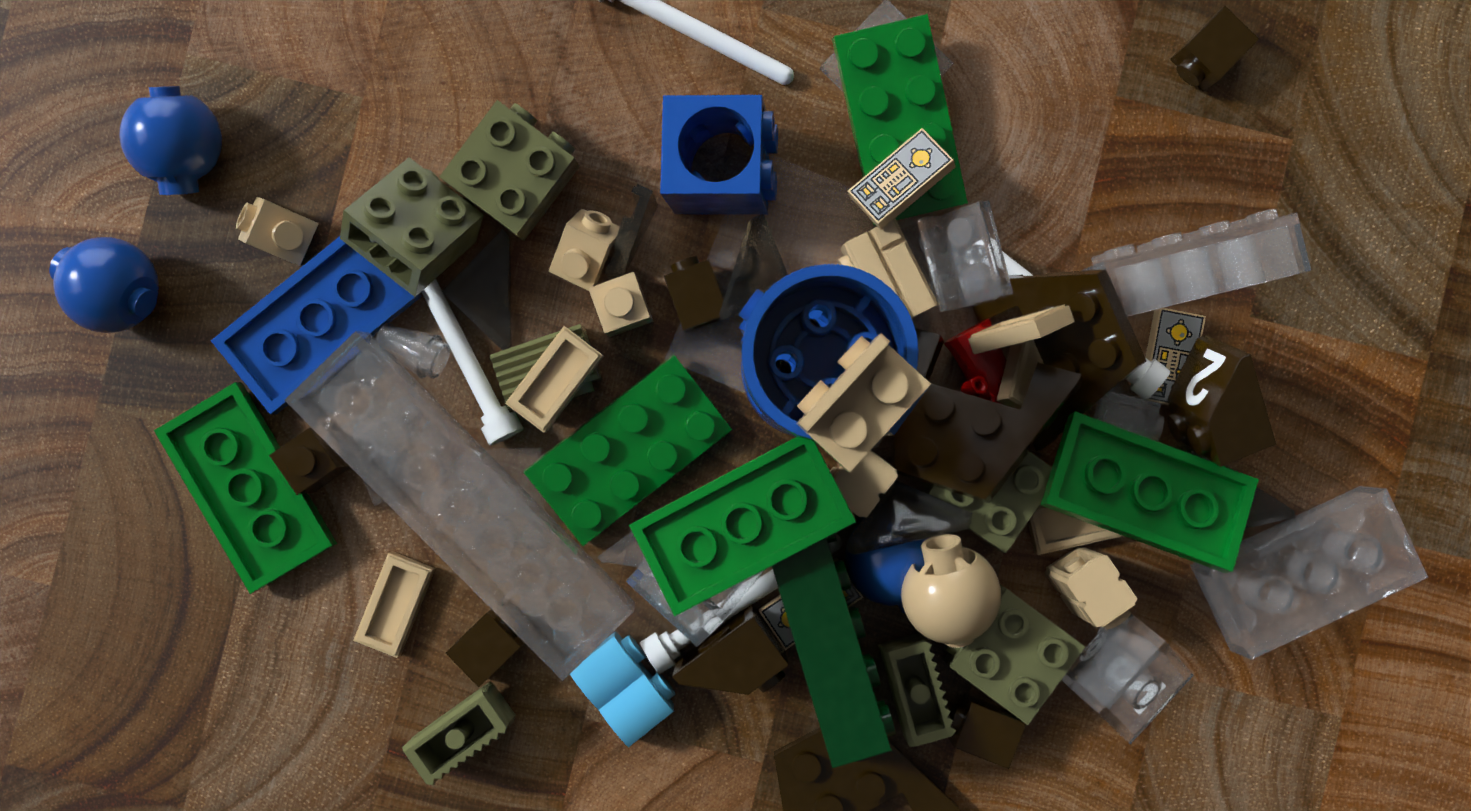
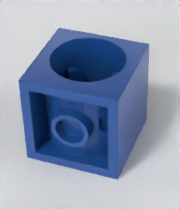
M663 95L660 194L674 214L768 215V200L777 199V172L773 170V160H769V154H777L778 125L775 124L774 111L766 110L763 96ZM733 133L740 135L750 147L754 144L753 154L748 165L742 172L729 180L709 182L696 170L692 172V162L697 150L706 140L713 136Z

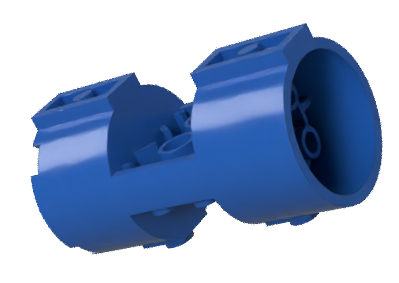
M822 264L802 268L774 283L765 293L757 289L739 313V316L744 319L739 329H741L743 334L741 339V375L746 396L756 413L766 423L790 436L812 439L796 424L804 415L797 405L820 380L830 387L845 371L838 363V360L861 336L871 343L876 336L882 333L890 340L888 345L917 370L918 338L914 323L906 306L899 296L882 280L861 269L839 264ZM783 360L791 366V373L779 371L776 367V361ZM924 393L885 435H895Z

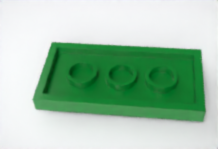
M928 14L834 36L832 42L862 177L866 176L921 128L938 143L955 163L953 170L894 219H905L968 204Z
M673 354L531 464L523 473L580 544L584 546L732 429Z
M234 382L154 430L249 594L261 590L337 544L308 493L296 495L269 456L278 450L280 446L242 382Z
M1074 411L1068 416L1041 506L1222 573H1229L1234 570L1259 479L1225 466L1220 467L1209 460Z
M797 436L633 522L629 527L673 615L677 616L857 521L815 441Z

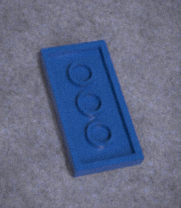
M339 236L213 338L211 342L269 414L277 415L420 299L422 295L419 293L414 297L343 242Z

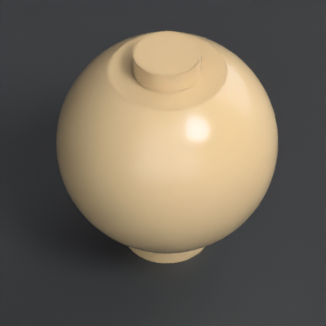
M952 534L933 536L921 544L924 558V566L921 571H916L914 564H912L904 578L901 589L902 605L910 623L922 635L933 641L946 644L949 647H964L970 645L974 639L987 631L997 617L1001 604L1000 583L990 563L974 550L962 547L960 537Z

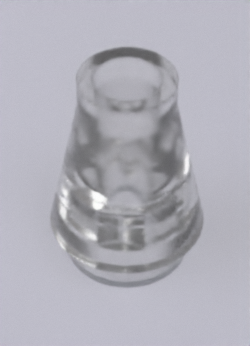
M386 323L381 327L375 340V347L387 353L421 379L426 376L432 379L437 378L444 370L450 356V346L442 341L440 335L401 328L390 323Z

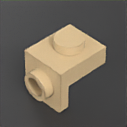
M256 197L253 205L247 202L242 208L236 222V229L241 230L238 240L300 266L319 223L270 201Z
M580 209L565 225L549 272L589 291L588 288L597 285L611 247L620 237L622 228L613 224L611 219L601 212Z

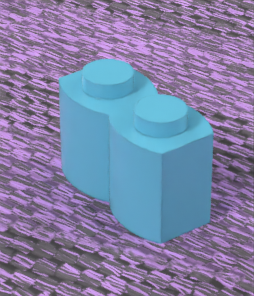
M615 631L572 665L569 674L585 696L600 711L617 736L627 747H630L674 712V703L671 698L675 695V692L662 674L656 673L652 676L644 667L641 661L646 658V655L637 642L630 635L623 639Z

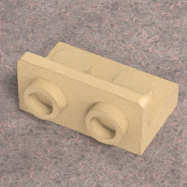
M882 333L876 336L871 343L861 336L838 360V363L845 369L830 387L820 380L797 405L804 415L796 424L848 472H851L931 385L927 379L888 345L890 340Z

